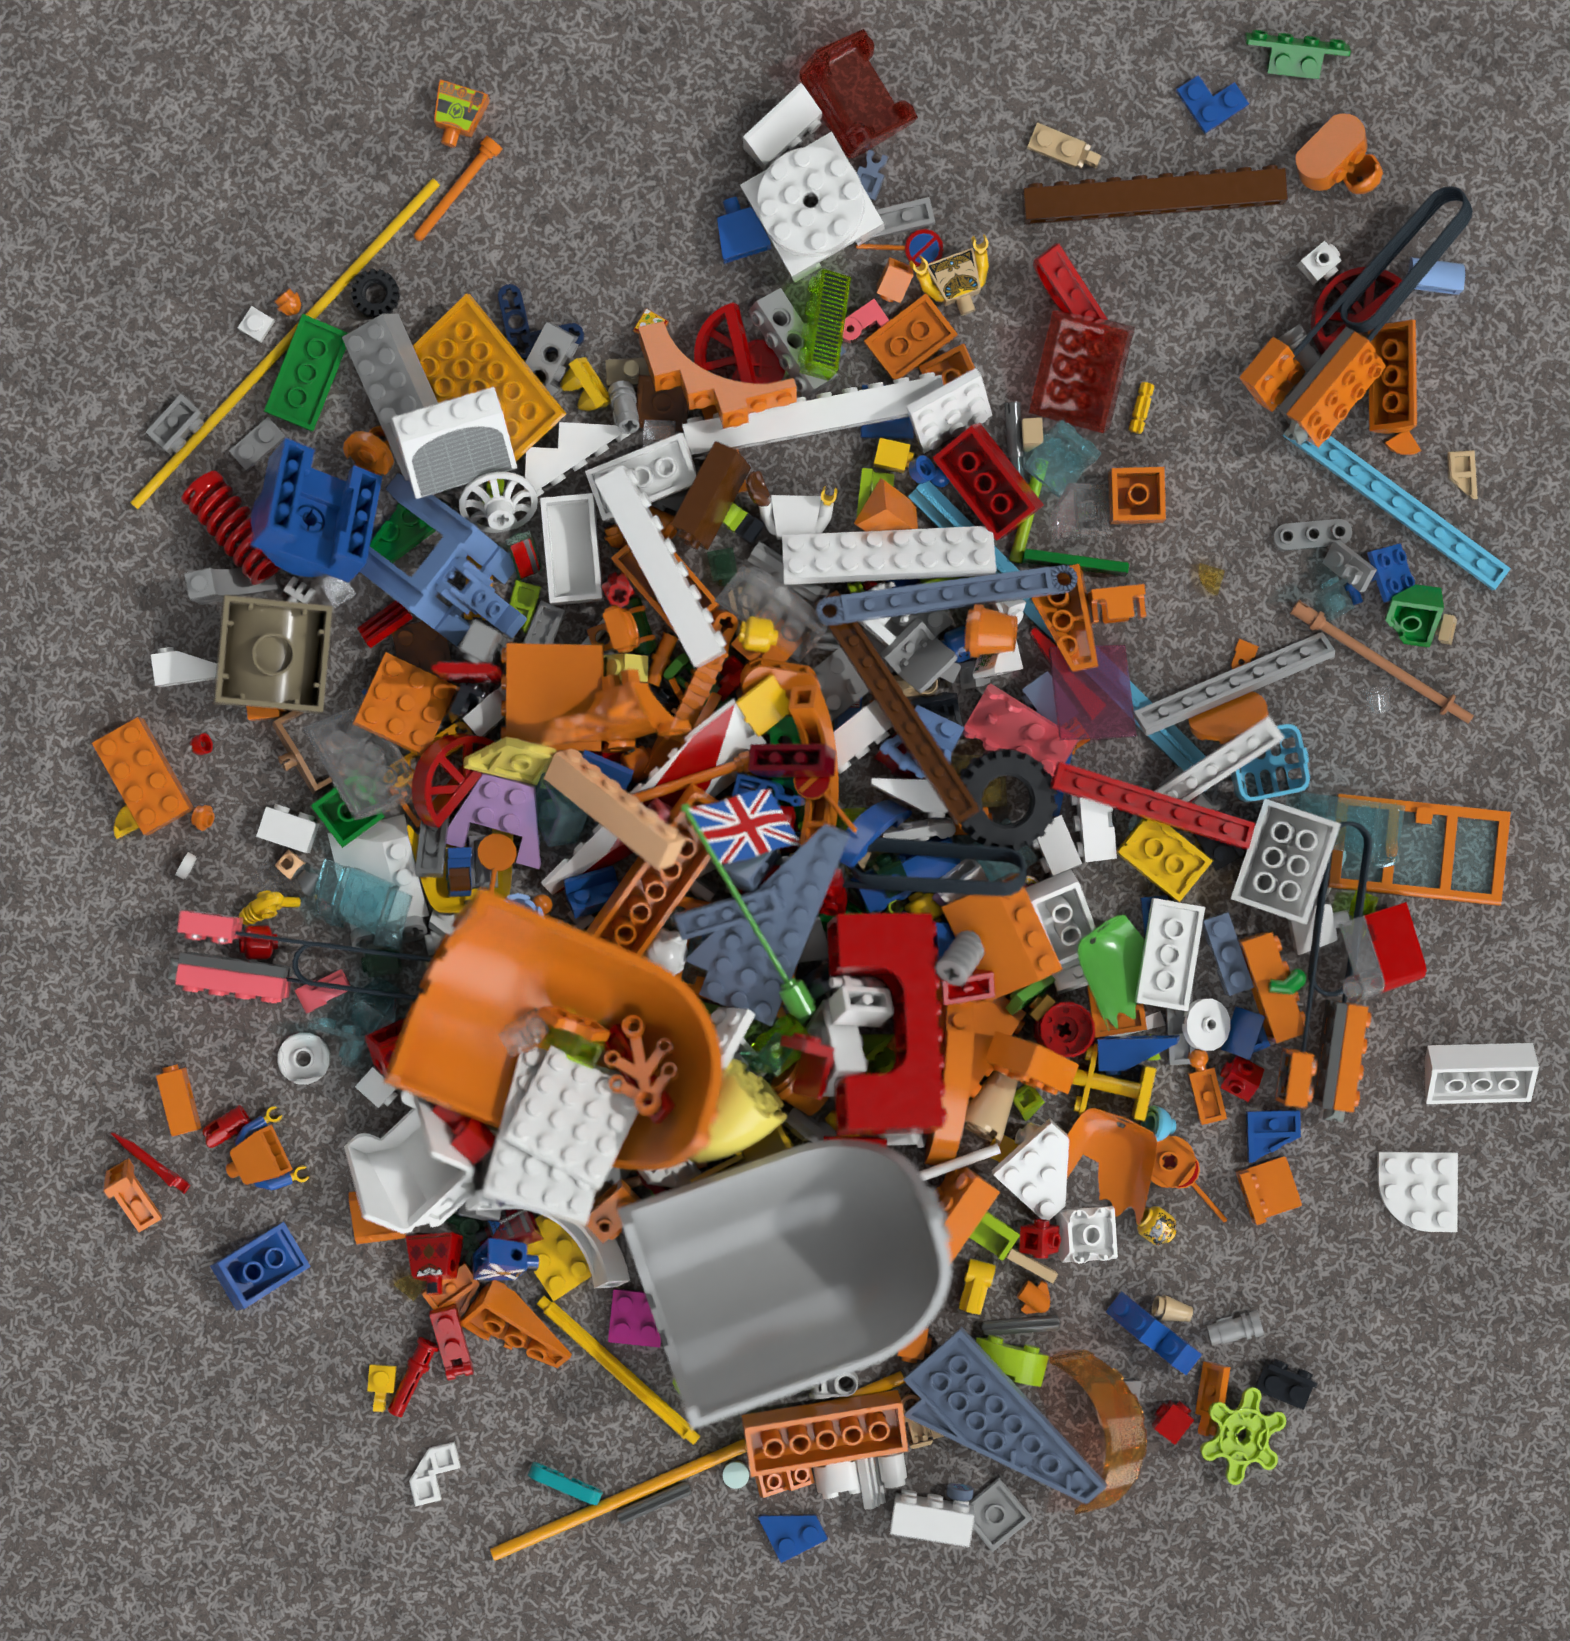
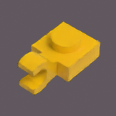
M369 1365L367 1391L375 1392L373 1411L384 1412L386 1410L387 1393L395 1392L397 1366Z

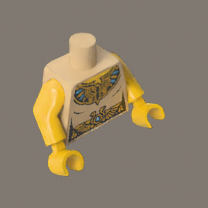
M983 234L984 241L981 244H976L974 236L971 238L975 251L973 248L929 264L922 256H919L921 259L919 267H916L914 262H909L910 267L917 273L916 276L923 292L936 302H943L945 306L957 303L961 316L976 310L971 297L979 294L981 287L986 283L989 269L986 249L989 242L985 234Z

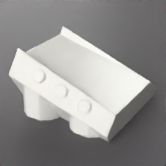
M1113 1206L1060 1210L1055 1215L1056 1224L1060 1226L1059 1235L1061 1243L1058 1257L1062 1263H1086L1092 1260L1105 1261L1117 1259L1115 1208Z

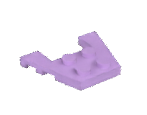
M483 773L449 825L447 844L463 848L466 843L470 823L479 824L522 836L516 863L539 869L541 857L537 825L536 787L524 782Z

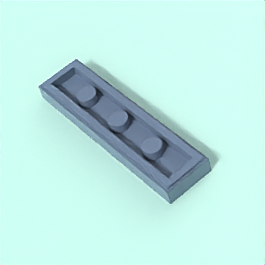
M775 885L740 895L754 920L783 911ZM735 897L682 911L674 915L682 940L749 922Z

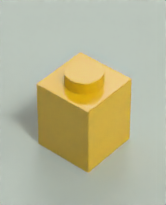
M880 438L873 467L904 473L905 467L909 468V463L913 460L914 453L909 452L910 444Z

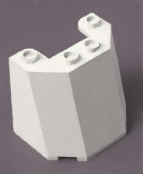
M403 1090L401 1093L402 1102L413 1108L382 1138L367 1133H360L353 1137L344 1148L362 1216L367 1220L404 1234L412 1232L414 1227L429 1223L430 1227L441 1225L465 1203L466 1199L475 1194V1187L473 1183V1166L470 1161L450 1145L454 1134L452 1129L431 1111L434 1102Z

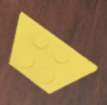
M505 737L464 758V768L557 790L544 779L556 752L554 748L522 741L518 738Z

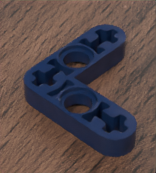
M506 284L499 290L498 299L507 339L515 349L518 346V339L516 336L511 338V334L527 332V335H522V340L524 344H529V347L525 349L524 354L516 350L520 357L526 360L542 330L530 332L520 289L513 284ZM508 290H511L513 294H517L513 301L515 308L521 306V310L516 309L505 312V309H510L508 300H503ZM514 315L523 318V325L519 329H513L509 326V320ZM569 323L558 326L567 332L570 329H574L575 333H580L575 342L578 344V347L584 342L585 334L578 324ZM551 347L547 350L546 355L556 353L558 350L555 347Z

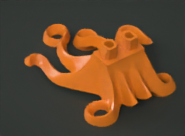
M627 669L621 671L622 685H620L619 675L602 677L603 691L595 693V700L591 708L584 715L575 714L571 718H560L546 722L541 736V745L551 746L568 741H606L602 747V753H619L634 749L635 738L656 732L659 736H678L687 734L692 729L688 720H677L665 710L650 691L648 683H640L638 670Z

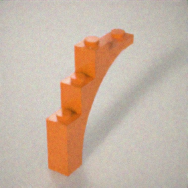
M664 321L638 327L640 346L655 391L670 390L681 386L689 410L705 408L715 404L723 429L749 423L748 414L759 413L766 409L787 406L797 402L794 378L770 384H752L726 379L701 368L686 357L671 339Z

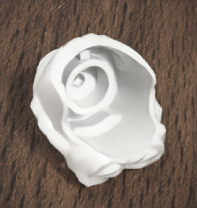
M662 927L641 957L664 967L676 975L684 969L688 953L687 939L682 940L679 931H669Z

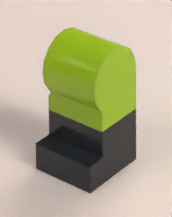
M732 503L723 521V524L730 531L750 545H752L765 527L763 522L754 518L734 503Z

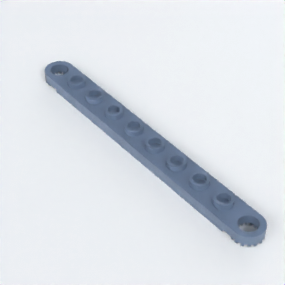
M1068 565L846 594L823 598L817 605L816 616L822 624L837 625L968 607L975 604L982 605L1063 594L1073 590L1078 576L1073 568ZM1059 573L1068 574L1071 578V583L1067 586L1060 585L1058 580H1056ZM825 605H832L836 608L837 614L832 618L825 617L822 608Z

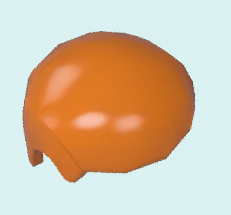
M1365 154L1361 162L1354 164L1347 171L1343 181L1347 189L1353 194H1365L1373 191L1380 184L1383 170L1374 155ZM1357 176L1362 177L1361 182L1357 181Z

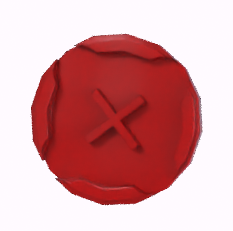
M758 339L748 342L757 384H770L782 381L786 370L781 367L779 358L773 349L766 344L765 340Z

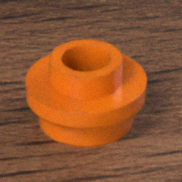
M199 805L193 811L191 823L198 830L204 831L213 824L215 815L212 807L209 805Z

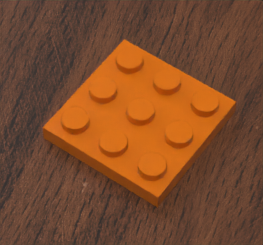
M385 652L352 724L422 756L425 750L432 744L457 686Z

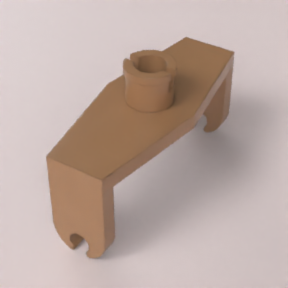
M291 711L273 721L272 724L287 751L282 756H278L280 764L284 765L282 768L286 772L295 766L314 795L342 779L345 775L341 771L318 784L316 783L299 750L283 727L284 724L305 712Z

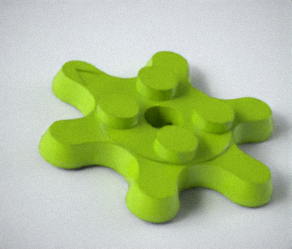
M1254 1387L1243 1391L1241 1402L1234 1410H1230L1222 1402L1212 1403L1208 1408L1211 1419L1217 1423V1432L1213 1439L1202 1443L1200 1453L1207 1461H1213L1218 1457H1225L1227 1460L1225 1476L1232 1485H1238L1243 1481L1246 1467L1252 1462H1258L1265 1470H1272L1278 1463L1277 1454L1269 1447V1438L1273 1433L1281 1431L1285 1427L1286 1417L1282 1412L1278 1411L1266 1416L1262 1415L1259 1410L1261 1392ZM1242 1429H1246L1245 1439L1239 1442L1236 1434H1239Z

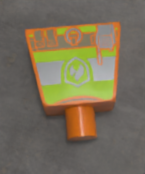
M440 79L434 123L436 127L444 129L441 139L442 144L455 148L459 135L472 137L489 105L490 99L488 94Z

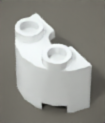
M857 1460L813 1467L817 1492L822 1493L823 1499L835 1498L839 1496L838 1492L849 1491V1494L861 1493Z

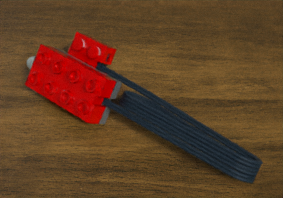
M779 806L798 840H800L801 831H799L798 824H795L796 815L794 807ZM878 837L868 846L867 852L878 851L1005 862L1019 867L1020 873L1009 881L997 882L871 875L861 873L854 865L851 868V872L855 879L860 882H848L847 877H844V864L839 861L819 913L828 916L845 914L849 888L1010 896L1019 892L1026 883L1025 860L1020 853L1008 848ZM799 845L780 847L781 854L796 853ZM781 856L775 863L773 868L770 870V872L767 874L765 879L762 881V883L759 885V887L763 885L790 857ZM726 884L725 892L732 894L731 890ZM735 887L739 895L747 893Z

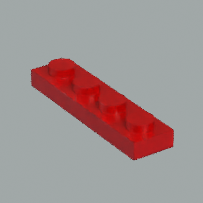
M614 1024L609 1030L610 1034L607 1041H600L606 1052L617 1051L621 1058L635 1065L630 1038L623 1032L622 1024ZM616 1056L611 1057L613 1063L617 1061ZM619 1070L627 1084L640 1090L638 1080ZM654 1072L649 1078L651 1087L658 1079ZM665 1088L660 1094L661 1106L659 1110L649 1115L654 1124L662 1123L676 1107ZM646 1100L644 1106H650L653 1100Z

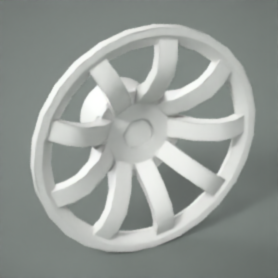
M493 472L477 477L464 488L459 498L461 516L479 530L487 533H499L523 526L534 515L538 504L537 492L534 486L524 477L509 472ZM497 479L510 480L507 483L503 496H500ZM490 480L493 497L490 498L478 485ZM517 483L526 488L511 498V493ZM473 491L482 498L484 503L477 500H467V497ZM531 496V506L522 503L517 504L523 497ZM475 507L481 511L476 512L470 517L466 508ZM516 511L527 512L519 521L514 517ZM486 517L489 527L480 525L476 521Z

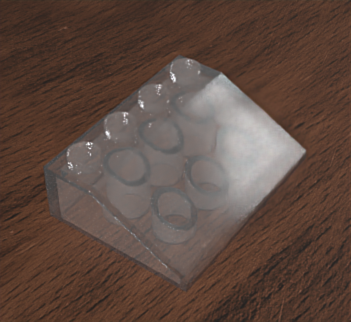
M361 704L302 729L355 820L388 812L413 801V772L397 745L352 724Z

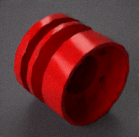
M1073 1002L1054 1003L1041 1019L1035 1021L1034 1037L1038 1045L1062 1057H1076L1084 1053L1092 1044L1095 1036V1022L1090 1012L1082 1005ZM1066 1024L1067 1035L1062 1034L1059 1036L1060 1031L1057 1029V1026Z

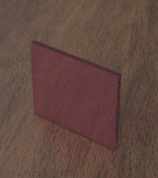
M1125 645L1095 646L1099 667L1072 672L1059 647L1049 648L1059 740H1100L1104 738H1130L1137 736Z

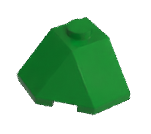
M1415 584L1391 598L1385 621L1396 630L1404 644L1430 648L1444 610L1442 588Z

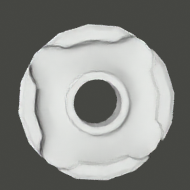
M300 1032L289 1036L283 1042L278 1051L277 1063L281 1073L288 1080L296 1084L308 1085L318 1081L326 1074L330 1065V1052L327 1044L319 1036ZM300 1051H306L311 1056V1061L307 1066H301L297 1062V1055Z

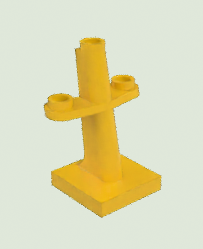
M1098 1044L1090 1045L1085 1055V1060L1089 1061L1088 1071L1077 1069L1072 1082L1074 1085L1084 1087L1082 1097H1076L1074 1111L1078 1112V1115L1085 1112L1090 1088L1134 1098L1131 1116L1134 1119L1145 1121L1156 1068L1142 1064L1139 1082L1095 1073Z

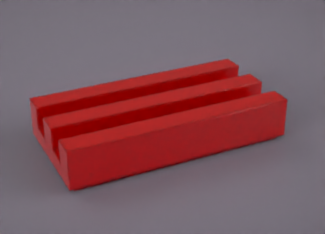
M396 600L357 629L366 644L372 648L413 617L408 609Z

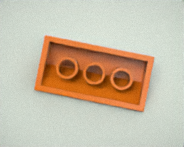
M1413 319L1385 324L1371 341L1376 350L1374 353L1380 356L1386 367L1380 377L1375 379L1369 386V431L1393 434L1408 432L1417 426L1416 320Z

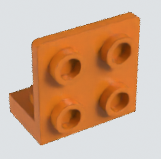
M1285 1156L1235 1172L1254 1224L1266 1223V1218L1302 1206Z

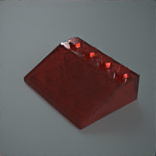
M1053 310L1029 413L1100 433H1105L1109 430L1135 327L1111 320Z

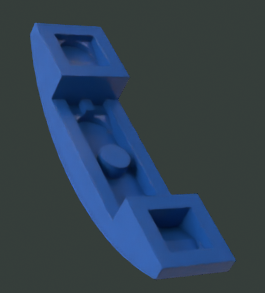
M892 800L881 801L867 809L853 822L857 832H853L849 827L845 831L850 836L840 862L852 868L867 855L868 846L890 826L897 828L911 816L912 811Z

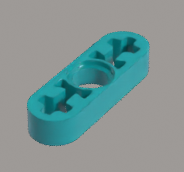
M538 1462L532 1463L528 1476L533 1480L589 1504L598 1505L603 1491L573 1477L572 1479L566 1478L564 1473Z

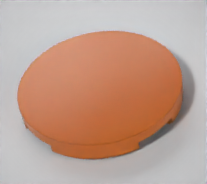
M1252 691L1190 717L1188 721L1190 730L1196 738L1202 741L1208 739L1220 741V744H1226L1269 716L1265 699Z

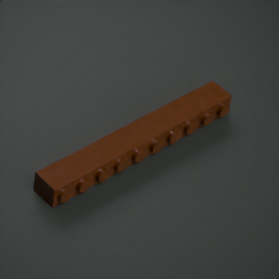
M1268 165L1262 167V170L1253 171L1251 167H1242L1236 169V172L1227 173L1225 169L1211 170L1210 174L1201 175L1199 171L1185 172L1184 176L1175 177L1173 173L1159 174L1158 178L1149 179L1147 175L1133 176L1132 180L1123 181L1121 177L1107 178L1106 182L1096 183L1095 179L1081 180L1080 184L1070 185L1069 181L1055 182L1054 186L1044 187L1043 183H1032L1028 185V188H1024L1022 192L1024 224L1284 205L1288 200L1285 168L1278 169L1277 165Z

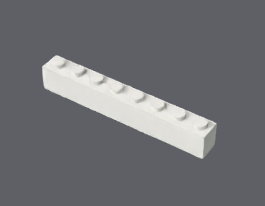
M621 465L596 479L595 483L694 667L700 668L727 653L723 647L727 645L720 631L715 632L711 624L714 622L710 611L707 607L703 609L699 602V599L702 597L694 584L690 586L686 578L689 575L687 568L682 561L678 562L673 554L677 552L670 538L665 539L661 532L664 529L661 520L657 515L653 516L648 507L651 506V502L645 492L640 493L636 486L639 480L632 469L628 470Z

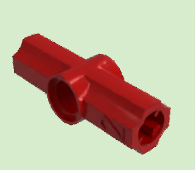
M614 572L607 576L608 580L601 585V588L612 606L618 605L623 607L629 603V597L635 594V591L624 573L620 575Z

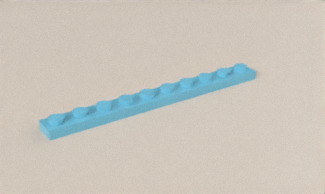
M1284 434L1282 435L1491 590H1496L1511 568L1330 436L1318 448L1307 440L1299 445L1295 440H1291Z

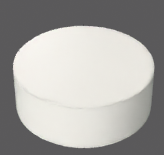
M188 852L175 875L186 879L197 860L196 856Z

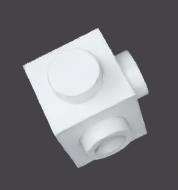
M1323 241L1297 264V267L1315 285L1323 277L1327 281L1339 270L1336 266L1342 260L1339 258L1340 253L1332 244L1328 245Z

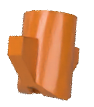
M1028 1280L1017 1295V1298L1024 1302L1021 1311L1025 1314L1045 1313L1050 1307L1048 1284L1041 1280L1038 1286Z

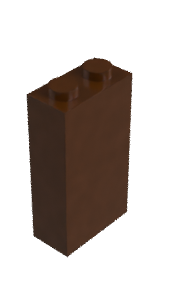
M718 441L714 442L671 523L678 531L676 535L685 540L684 544L695 550H698L699 547L706 550L709 549L751 469L738 450Z

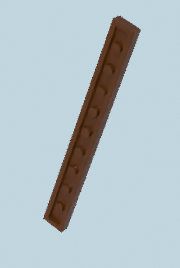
M836 590L825 598L840 596V594ZM820 601L814 604L815 609ZM825 605L822 608L825 617L832 618L837 614L836 608L832 605ZM859 623L826 625L956 825L979 812L980 808Z

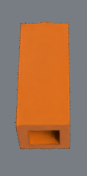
M178 1064L162 1068L163 1073L156 1075L171 1137L201 1129L186 1067L179 1069Z

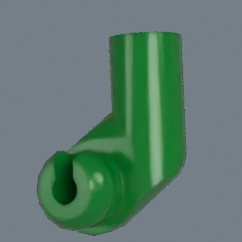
M1293 969L1284 981L1270 979L1268 991L1293 995L1305 984L1306 975L1301 969Z

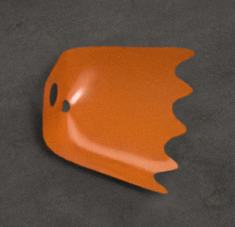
M1096 1108L1087 1109L1076 1120L1068 1133L1067 1178L1082 1155L1098 1162L1099 1201L1103 1199L1110 1200L1115 1208V1217L1121 1215L1128 1207H1132L1135 1211L1136 1221L1140 1224L1157 1153L1156 1136L1152 1131L1119 1115ZM1117 1122L1125 1124L1126 1126L1124 1128H1121L1117 1125Z

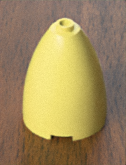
M732 1059L727 1068L724 1069L720 1095L716 1106L719 1112L709 1130L711 1140L707 1148H702L695 1156L690 1157L689 1161H696L698 1163L715 1161L740 1152L771 1133L787 1118V1115L781 1111L784 1104L775 1090L761 1075L757 1077L754 1073L748 1072L746 1070L747 1065L744 1062Z

